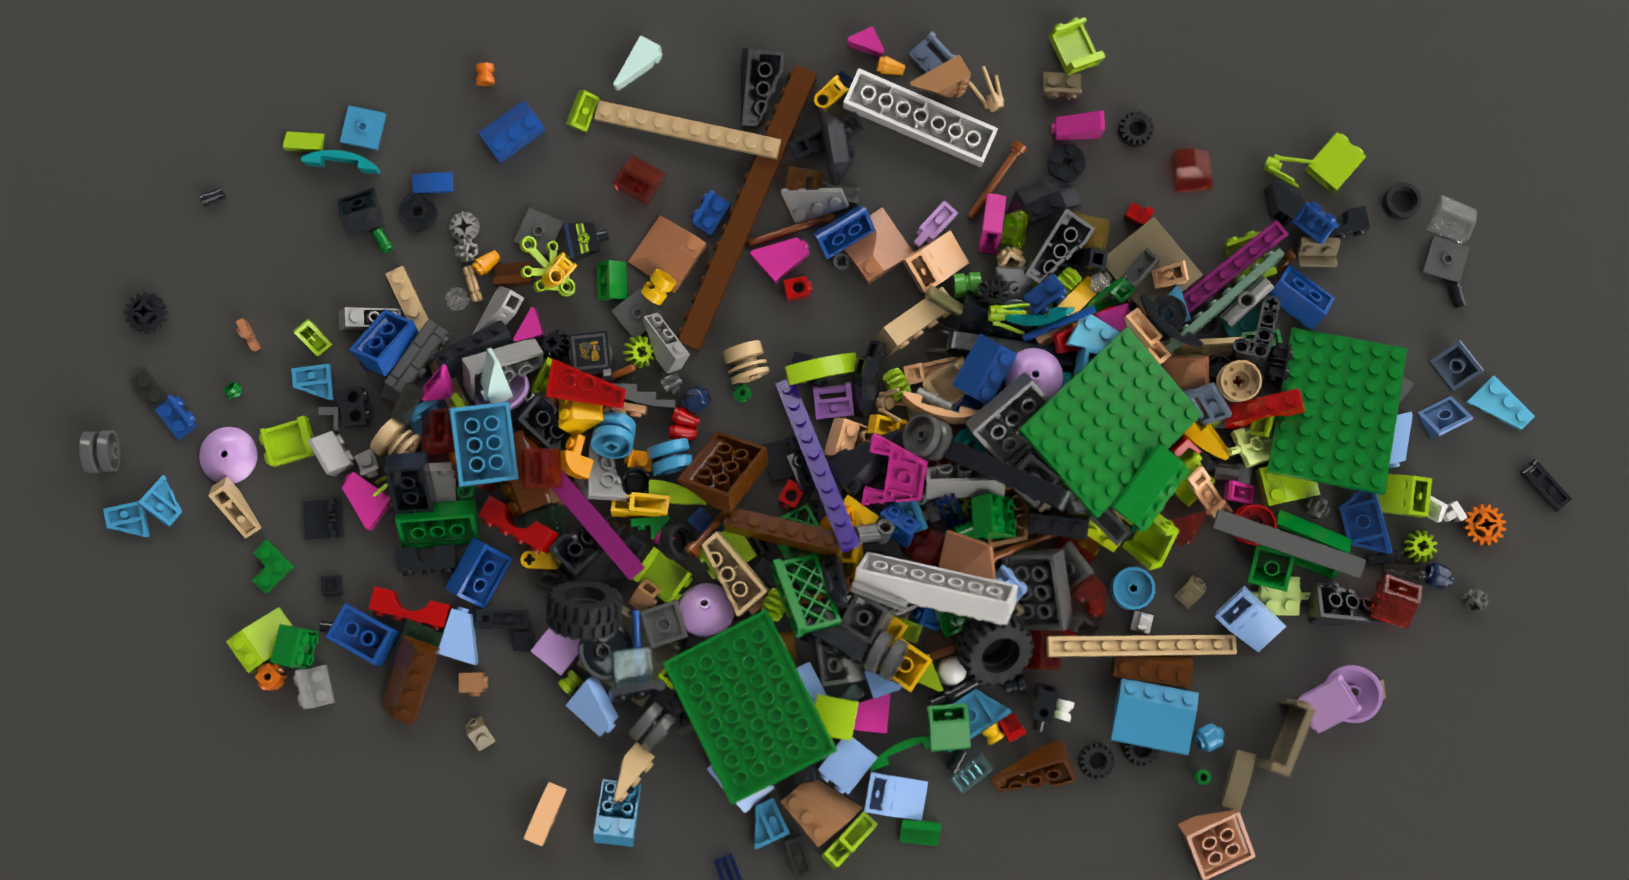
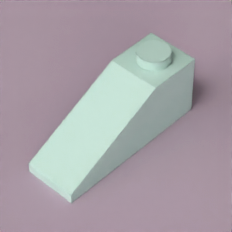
M640 35L613 83L615 90L619 91L651 69L655 63H658L662 57L660 45Z
M491 348L487 349L480 380L483 388L480 391L485 402L489 400L490 404L504 402L513 397L500 363Z

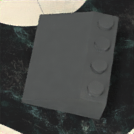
M1024 371L966 421L965 424L995 458L1013 465L1032 448L1018 429L1049 399Z
M1064 549L1017 552L1002 558L1003 565L1006 568L1010 567L1014 572V576L1027 585L1028 591L1018 600V603L1024 607V612L1019 616V619L1028 630L1064 631L1074 624Z

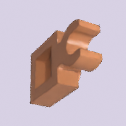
M243 318L237 320L238 327L236 330L239 336L247 340L250 349L254 352L261 349L248 321Z

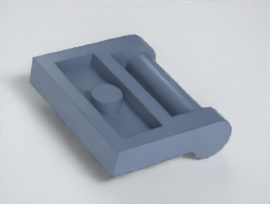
M933 31L908 53V56L924 73L943 64L927 47L930 43L947 60L956 57L936 38L937 35Z
M1214 382L1184 391L1186 396L1203 414L1198 419L1201 426L1231 417L1232 412ZM1196 397L1199 398L1200 402L1202 403L1203 407L1205 408L1208 414L1204 413L1198 401L1196 400Z

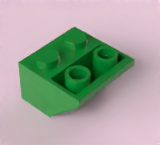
M991 493L971 498L974 536L984 539L1016 537L1013 499Z
M279 624L270 662L292 668L310 669L314 660L315 646L319 640V631Z
M967 703L928 706L926 720L931 752L970 749Z

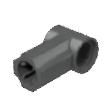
M1219 463L1212 471V476L1215 480H1233L1250 485L1252 466L1246 468L1245 464Z
M881 519L875 524L855 526L854 530L860 543L876 541L877 543L885 544L889 541L894 531V524L888 519Z

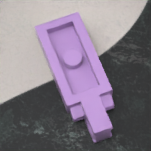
M943 201L919 227V230L916 232L919 236L913 244L919 249L925 242L930 243L935 240L958 215V212L946 201Z

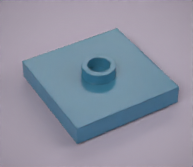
M348 105L340 142L378 151L386 113Z

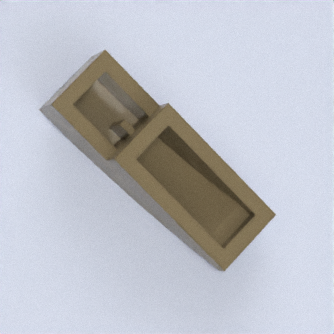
M1234 749L1220 806L1240 811L1251 779L1256 754Z

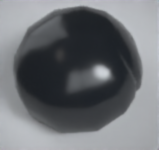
M632 467L627 469L621 477L623 491L628 495H631L632 492L645 493L649 488V474L643 468Z

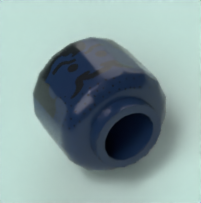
M702 386L685 390L684 398L681 399L684 408H688L691 413L705 410L709 407V403H711L708 389H704Z
M1437 562L1427 565L1423 571L1425 583L1438 590L1446 589L1454 581L1451 568Z

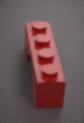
M1299 388L1229 404L1228 407L1232 412L1231 417L1224 420L1227 428L1232 430L1248 426L1253 421L1265 417H1288L1305 413L1302 394Z
M492 496L488 497L478 515L484 519V524L492 528L496 525L499 527L498 531L506 536L512 534L515 536L513 540L522 545L525 542L531 545L529 549L538 554L541 551L547 554V549L558 536L557 532L537 521L529 527L517 528L512 521L508 505Z
M375 586L369 609L374 610L373 614L385 617L386 613L393 615L392 619L403 621L404 618L410 619L411 624L422 626L423 623L430 624L429 628L441 631V627H446L453 605L431 600L423 609L410 611L401 605L397 591Z

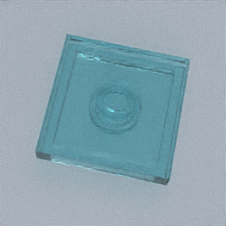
M650 646L611 651L614 688L653 681Z

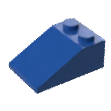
M345 603L327 633L326 638L368 662L382 667L401 632Z

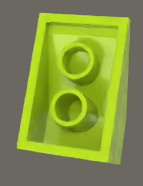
M1267 467L1255 470L1264 507L1320 495L1317 482L1267 473Z
M280 607L242 629L226 641L248 673H255L262 664L270 662L279 624L293 626Z

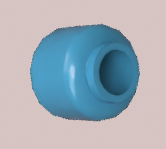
M1210 723L1197 729L1194 740L1200 750L1210 752L1223 745L1225 734L1221 727Z

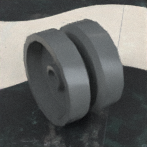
M919 413L908 421L902 437L903 446L907 451L928 461H937L947 454L953 438L952 429L948 423L924 413Z
M102 430L99 434L97 431H84L82 433L79 454L83 470L86 473H99L101 469L103 472H116L119 469L121 449L118 436L114 430Z
M883 631L873 645L864 669L873 674L880 669V678L890 682L901 666L909 644L898 639L892 645L893 635Z
M657 702L646 711L628 733L634 741H638L644 734H647L641 744L647 752H650L656 744L663 740L670 731V727L677 720L670 713H667L659 721L658 717L662 714L663 707Z

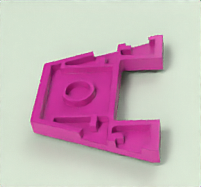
M873 433L870 452L889 456L884 490L865 486L861 505L921 500L928 462Z

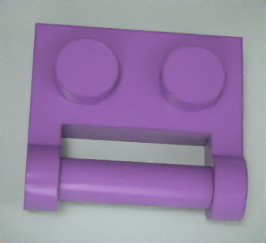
M845 382L844 385L813 386L816 420L854 416L851 382ZM846 392V397L820 400L819 396L820 394Z

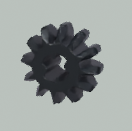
M991 275V280L985 277L984 283H979L980 290H978V295L981 296L980 301H986L987 307L991 303L993 305H997V303L1004 305V300H1009L1008 293H1010V288L1007 287V280L1002 282L1001 276L995 279L994 275Z
M555 329L554 332L549 331L547 336L543 335L544 341L539 343L542 346L541 349L545 359L549 357L563 361L564 356L569 357L567 353L570 349L569 337L565 332Z

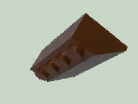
M523 430L513 433L519 479L499 482L512 517L552 502Z
M403 635L381 705L393 719L412 725L419 718L440 651L439 647Z
M1193 655L1112 656L1110 676L1191 688Z

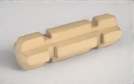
M472 265L463 268V272L466 276L465 279L469 292L472 293L471 299L474 303L480 302L483 298L479 292L480 288L474 275V268Z

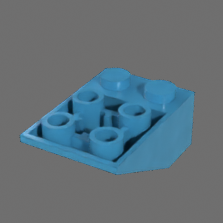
M603 779L594 828V843L633 847L641 783H638L634 788L630 786L626 791L629 793L622 802L618 800L614 805L612 802L617 781Z

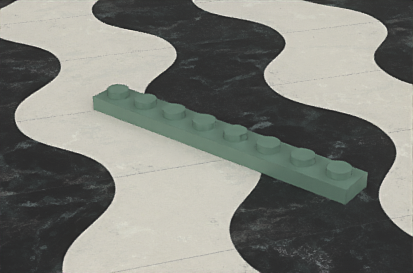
M1280 248L1275 252L1270 251L1264 257V262L1261 264L1256 263L1250 269L1251 273L1249 275H1242L1235 282L1237 285L1234 288H1227L1221 294L1223 297L1220 300H1213L1207 306L1209 309L1205 313L1199 312L1193 318L1194 322L1191 325L1187 323L1179 330L1180 334L1183 336L1187 331H1190L1193 335L1196 334L1242 292L1247 290L1262 275L1277 264L1285 253ZM1170 337L1165 342V348L1172 354L1183 343Z

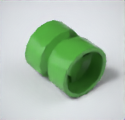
M971 272L968 276H965L964 273L953 274L955 299L965 298L966 293L972 295V297L979 296V283H982L980 272Z

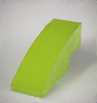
M649 479V494L670 496L669 504L707 506V502L685 487L666 481Z
M863 811L821 854V857L835 870L853 853L878 824Z

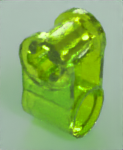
M1018 210L1004 217L1001 243L1011 244L1018 249L1023 246L1028 223V216L1025 211Z

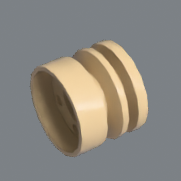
M760 340L742 343L722 352L726 365L735 364V367L728 371L729 375L738 374L730 378L732 384L752 382L770 372L769 367H760L767 363L766 359L757 360L756 358L764 353Z
M1244 360L1226 364L1220 369L1216 377L1217 389L1222 397L1230 402H1242L1253 398L1259 392L1262 384L1259 369L1254 364ZM1236 377L1238 380H1241V384L1238 387L1237 384H1233V380Z
M393 417L375 435L370 449L380 457L387 453H415L422 437L418 434L414 435V431L411 429L403 434L406 425Z

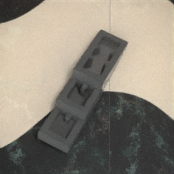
M612 383L626 389V400L650 406L675 408V400H656V392H637V384Z

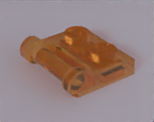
M789 166L785 189L798 190L799 188H805L808 176L812 177L810 190H818L823 172Z

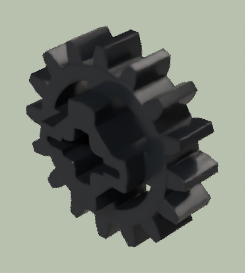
M144 292L143 296L137 293V298L131 297L132 303L125 305L129 308L128 311H124V314L129 315L125 320L132 322L130 327L136 328V331L139 333L143 330V333L148 334L149 329L155 333V327L162 328L161 321H167L163 318L164 315L168 314L167 311L163 310L167 305L161 303L163 299L157 297L154 293L149 295L148 292ZM151 301L155 303L157 309L153 308ZM135 317H138L140 319L141 324L137 322Z

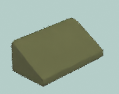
M932 285L929 287L924 296L927 300L955 317L962 314V303Z

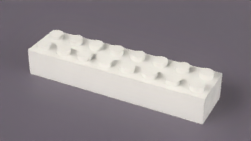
M859 68L843 102V108L848 111L856 112V114L980 168L998 130L994 126Z
M866 552L855 574V581L906 600L908 603L917 604L920 607L934 608L938 611L952 612L959 616L974 617L977 620H987L995 624L1007 625L1016 605L1018 585L871 552Z

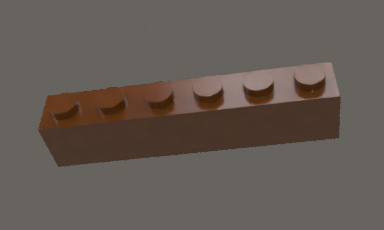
M734 508L731 513L727 512L724 520L725 532L829 557L839 556L840 546L832 530L739 508Z

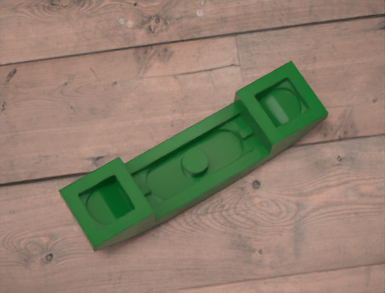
M1122 277L1103 289L1085 308L1093 305L1096 309L1095 313L1109 306H1115L1119 301L1123 304L1136 289Z
M929 736L905 739L890 746L877 756L878 758L870 766L871 772L889 765L887 756L922 742L925 749L930 748Z

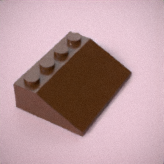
M717 431L681 474L678 482L712 507L731 513L769 465L767 447Z

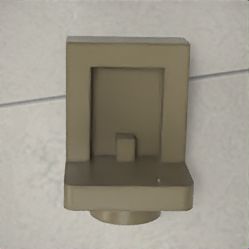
M1192 575L1175 593L1174 597L1189 609L1204 594L1207 587L1200 578Z
M482 716L471 719L465 725L466 733L478 751L496 742Z

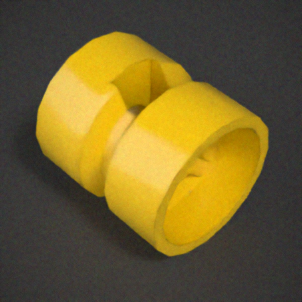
M656 269L650 277L651 282H646L641 293L649 301L661 305L667 297L666 292H671L676 285V281L666 272Z

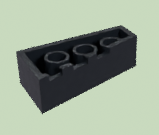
M965 294L958 332L1024 341L1021 334L999 326H992V321H988L989 307L986 306V302H981L973 298L972 295ZM1001 320V323L1024 331L1025 334L1037 329V326H1025ZM1034 338V339H1031V340H1029V341H1027V342L1034 343V342H1035V338Z

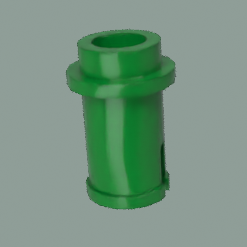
M382 228L372 232L371 235L379 245V251L385 254L393 249V243L389 242Z
M1204 769L1195 771L1193 774L1194 780L1200 785L1208 784L1211 779L1210 773Z

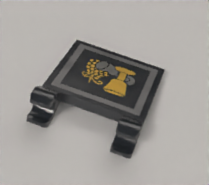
M597 331L569 334L572 367L583 372L603 370L604 380L612 383L608 332Z

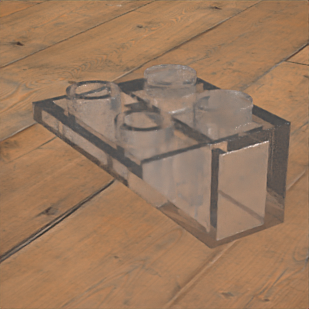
M1441 195L1427 230L1459 244H1464L1470 239L1475 227L1477 209Z

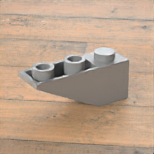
M498 285L473 334L501 320L506 325L516 315L524 297L511 289Z
M344 307L339 311V330H367L385 309L400 316L401 309Z
M658 312L644 316L643 321L656 360L667 374L681 370L690 356L688 351Z

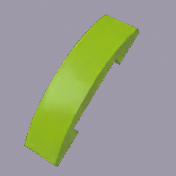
M845 353L785 366L788 385L805 383L810 380L839 374L854 373L857 357L856 353Z

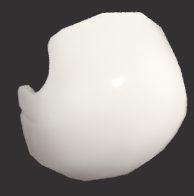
M955 655L943 658L936 666L938 678L944 685H957L966 677V671Z

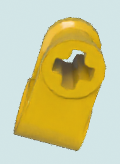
M838 75L832 78L815 95L814 102L818 108L828 109L848 93L849 88L842 84ZM821 96H827L828 102L825 105H820L818 99Z
M561 252L543 273L541 278L543 285L547 288H553L561 284L573 272L577 264L572 263L565 256V253ZM551 274L555 277V281L552 280Z
M526 551L521 556L522 565L528 569H558L549 552L546 554L541 551L538 554L534 551ZM529 555H531L532 558H535V561H533L531 565H529L528 562H525V559L529 558Z

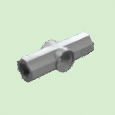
M1262 275L1249 289L1242 292L1238 299L1220 317L1232 328L1248 312L1254 310L1256 305L1274 289V286ZM1245 298L1252 299V303L1248 306L1243 305L1242 301Z

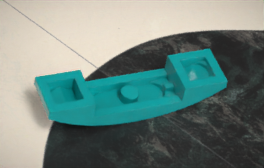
M324 150L301 157V161L308 166L324 167L325 160L358 164L357 168L361 172L380 174V169L371 161L346 151Z
M1055 307L1048 310V315L1006 314L1005 320L1019 325L1038 326L1064 318L1075 310L1074 307ZM1022 308L1005 309V310H1020V311H1022Z

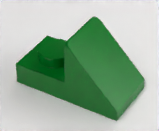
M670 516L631 519V527L636 528V531L648 530L647 527L650 526L651 540L653 541L656 535L669 524L671 518Z

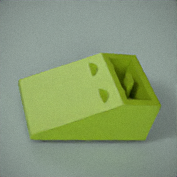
M1388 474L1385 494H1377L1382 513L1417 518L1428 517L1432 478Z

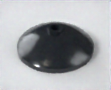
M620 626L613 635H609L604 639H589L588 641L580 639L578 644L579 660L585 671L594 678L600 680L618 678L627 671L633 659L631 638ZM599 649L602 650V655H599Z

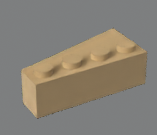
M943 286L939 288V290L949 295ZM925 298L883 327L875 339L886 343L885 352L890 356L898 349L901 350L907 346L913 338L917 339L926 328L931 329L937 325L941 317L945 319L951 314Z
M715 532L702 544L727 593L729 601L735 609L737 617L742 616L770 591L721 532Z

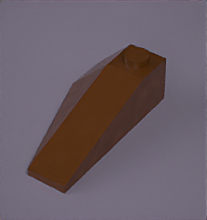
M1063 740L1040 747L992 776L991 780L997 792L1021 790L1024 786H1034V789L1040 788L1041 785L1052 784V787H1059L1077 781V777Z

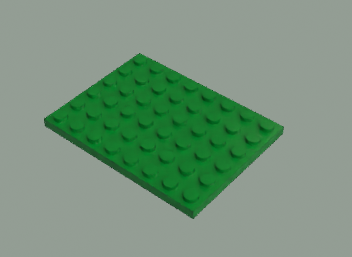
M1125 327L1028 419L1018 431L1095 519L1120 496L1157 444L1168 449L1203 414L1128 327Z
M1292 327L1288 344H1292L1291 350H1293V355L1287 365L1289 376L1287 380L1282 382L1280 392L1299 388L1303 398L1305 413L1288 417L1276 416L1267 473L1384 495L1407 348Z
M768 609L663 662L731 805L838 751Z

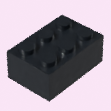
M427 452L387 454L384 470L395 514L434 512L436 493Z

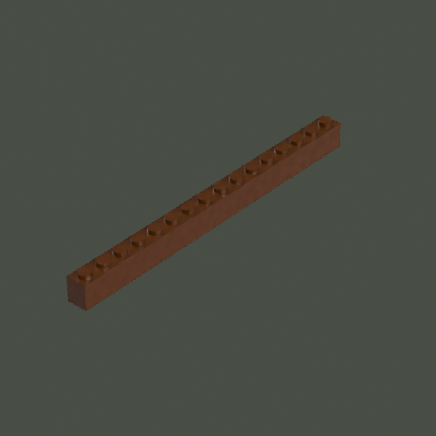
M796 65L794 70L790 69L787 87L783 86L779 96L782 97L779 104H775L772 112L774 117L772 121H768L765 131H767L766 136L781 139L777 159L754 155L751 160V171H747L744 176L743 182L745 185L743 189L738 190L736 206H732L728 216L730 220L728 224L725 223L721 230L723 236L721 241L717 240L714 246V257L708 260L706 276L702 275L699 286L701 288L698 293L695 292L693 295L691 311L687 310L684 320L686 323L683 328L680 327L676 337L679 338V341L685 347L700 352L786 152L788 142L792 138L817 79V73Z

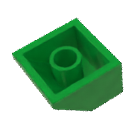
M1256 545L1248 583L1287 592L1295 556Z

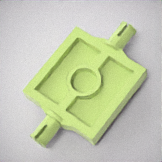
M1250 426L1234 430L1230 433L1235 447L1227 449L1229 456L1239 453L1246 468L1268 462L1272 438L1267 439L1250 435Z
M1290 576L1287 592L1259 586L1258 591H1251L1275 615L1299 616L1301 600H1308L1311 593L1301 592L1300 577Z

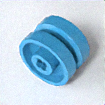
M604 412L603 421L593 428L592 449L597 454L606 458L619 459L628 456L633 449L636 431L635 421L628 415L620 412Z
M687 438L660 443L647 449L649 459L659 460L651 466L654 476L676 473L690 465L693 461L692 455L682 454L690 449Z
M1128 567L1118 571L1112 577L1109 584V594L1113 602L1120 608L1126 610L1141 609L1153 600L1155 582L1146 570L1139 567ZM1131 585H1134L1133 589H1135V592L1130 591Z

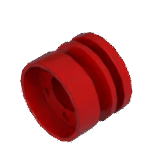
M1242 505L1232 513L1254 522L1277 528L1276 518L1267 507L1261 505ZM1232 535V537L1240 543L1246 545H1260Z

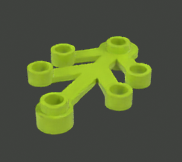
M527 236L521 239L519 244L521 250L526 253L529 252L542 267L532 268L531 266H525L520 271L521 276L524 278L542 276L557 257V242L550 241L545 246L546 251L549 253L548 262L536 249L537 243L533 237ZM525 242L529 244V248L524 246ZM550 244L554 246V250L550 249ZM525 269L529 270V275L525 274ZM569 274L561 284L553 288L545 287L542 280L536 281L533 288L536 292L553 290L558 291L563 297H569L575 292V283L570 279ZM538 283L542 284V289L538 288ZM563 285L567 286V291L564 290Z

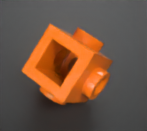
M275 663L262 664L257 669L258 674L255 676L258 680V686L263 690H278L287 678L283 667ZM268 674L271 675L270 680L266 677Z

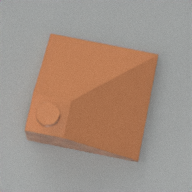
M883 207L870 215L876 231L843 250L849 256L850 261L867 286L902 263V259L914 253Z
M659 216L628 263L651 277L656 269L666 272L676 281V285L671 290L673 293H676L706 250L707 245L706 242L691 232Z
M1170 356L1161 364L1163 369L1183 392L1187 389H1195L1210 384L1209 356ZM1196 397V400L1198 401L1204 413L1208 414L1205 408L1203 407L1202 403L1200 402L1199 398Z
M948 530L945 535L938 568L996 580L993 546Z
M1239 810L1194 816L1178 824L1183 840L1202 880L1210 879L1256 857Z

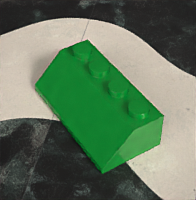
M1157 444L1111 507L1127 523L1144 533L1152 525L1157 514L1163 510L1164 505L1175 493L1182 480L1187 477L1190 469L1170 451Z
M475 499L435 502L434 512L396 514L395 521L402 548H426L453 544L464 545L470 544L473 537L479 540L478 513Z
M1280 509L1276 514V529L1350 554V538ZM1298 557L1294 559V564L1332 580L1338 572Z

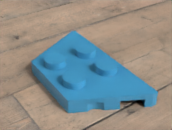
M977 689L972 690L953 703H967L970 739L1012 713L1009 708Z

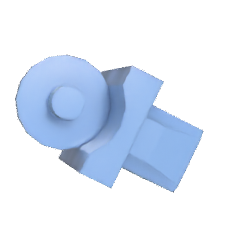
M1002 565L995 573L996 581L1018 585L1016 603L1028 591L1027 585L1014 576V572L1010 567L1006 568L1005 565Z

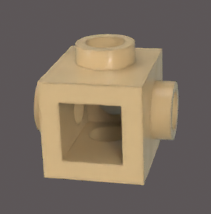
M1006 246L997 255L998 266L1024 267L1026 261L1022 255L1023 252L1016 247L1010 248Z

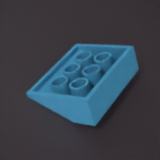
M509 401L450 408L459 486L466 487L519 479Z
M1121 678L1116 691L1111 740L1188 756L1199 693Z

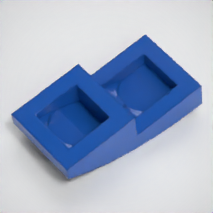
M442 172L412 175L413 193L441 194L453 192V173Z
M700 506L687 519L701 534L714 520ZM719 525L717 529L711 534V536L715 532L725 531V528L722 525Z

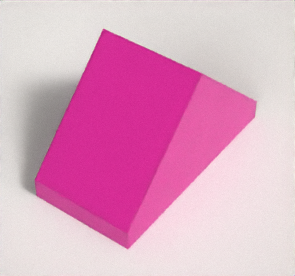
M873 26L848 37V47L877 57H883L884 48Z
M1125 303L1097 313L1096 317L1117 331L1123 330L1127 327L1124 317L1130 313L1129 305Z
M530 308L513 338L515 343L530 338H535V340L543 338L544 333L535 308Z
M442 364L423 386L421 400L432 401L452 398L453 382L445 364Z
M1233 480L1224 482L1223 500L1231 503L1253 505V485Z

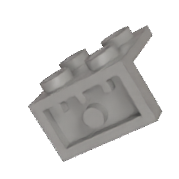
M452 462L429 463L436 493L435 502L457 501L456 464Z
M327 665L295 671L294 683L299 688L298 702L300 706H303V709L335 703Z

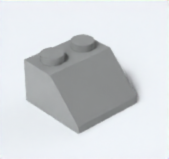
M330 431L307 440L326 474L336 477L355 466L353 462L355 458L350 450L345 449L343 445L345 440L340 433L337 434L334 431Z

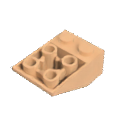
M951 230L902 259L921 293L927 292L931 285L934 287L939 285L969 264Z
M834 418L824 454L832 457L846 448L851 450L859 447V443L864 442L867 444L871 442L872 435L867 434L868 426L845 418Z

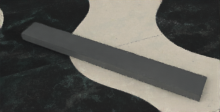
M1217 510L1212 525L1213 529L1356 578H1361L1366 562L1365 559L1222 510Z

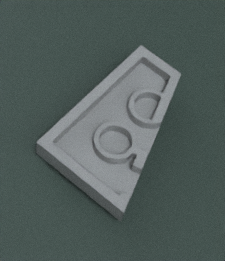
M799 188L798 190L781 189V194L796 224L848 208L849 205L842 188H818V190H806V188Z
M589 444L588 458L594 461L588 478V499L626 501L627 496L623 491L620 476L618 477L614 460L597 454L592 449L591 444Z

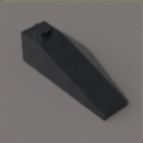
M899 429L881 435V437L905 448L902 439L903 433ZM864 442L859 443V447L851 450L847 448L841 450L827 460L831 472L841 487L852 497L862 491L865 486H869L888 466L889 456L870 452L871 442L867 444Z

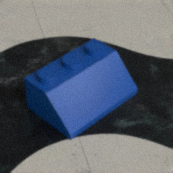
M523 100L478 132V134L499 163H502L546 130L532 109Z
M859 205L823 228L818 229L812 236L825 258L829 259L876 230L866 207Z
M1290 264L1273 285L1274 289L1267 294V296L1274 295L1278 297L1281 302L1280 306L1289 315L1297 318L1305 327H1309L1311 330L1326 316L1335 300L1332 295Z
M385 309L350 347L349 351L371 371L386 376L400 360L419 331L414 321Z
M979 334L952 385L987 404L995 397L1018 354Z
M473 537L445 589L485 609L513 558Z

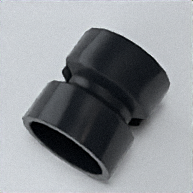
M1216 355L1209 359L1210 382L1216 383V377L1220 369L1226 364L1231 363L1230 359L1226 356Z

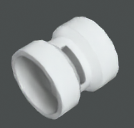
M1058 699L1057 709L1054 712L1053 718L1070 722L1071 715L1069 712L1074 708L1075 703Z

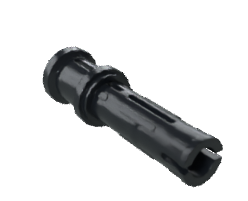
M969 678L949 690L944 688L941 693L934 697L930 696L928 699L932 706L953 704L955 699L983 684Z

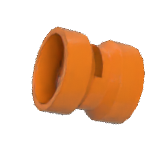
M476 64L475 71L478 73L476 85H494L495 78L492 75L494 64Z

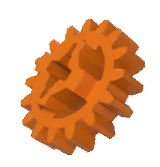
M1480 504L1478 509L1474 506L1471 507L1472 512L1465 513L1468 519L1463 520L1466 526L1462 527V529L1468 531L1465 534L1466 537H1472L1470 542L1477 541L1479 546L1483 545V543L1485 546L1491 545V542L1497 543V538H1503L1500 532L1506 531V528L1502 527L1506 520H1501L1504 514H1497V507L1491 509V505L1488 504L1484 508V505ZM1482 523H1490V525H1487V527H1478V525Z

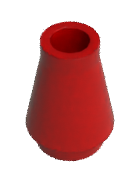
M675 407L670 421L677 425L697 428L700 418L683 407Z
M677 424L669 426V441L682 438L696 440V428Z

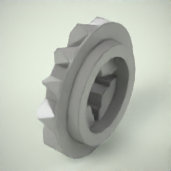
M470 212L455 214L449 224V231L456 240L470 238L473 240L480 228L478 219ZM463 219L466 225H472L466 228L465 234L461 228H458L462 225Z

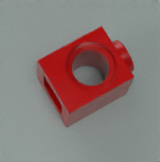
M806 276L783 280L787 302L810 298L809 292H813L811 280L807 281ZM797 284L804 287V290L800 293L793 290V287Z
M788 479L778 499L781 502L780 506L789 511L791 508L796 509L805 491L801 492L798 484ZM787 492H795L797 495L796 499L788 501L785 498Z

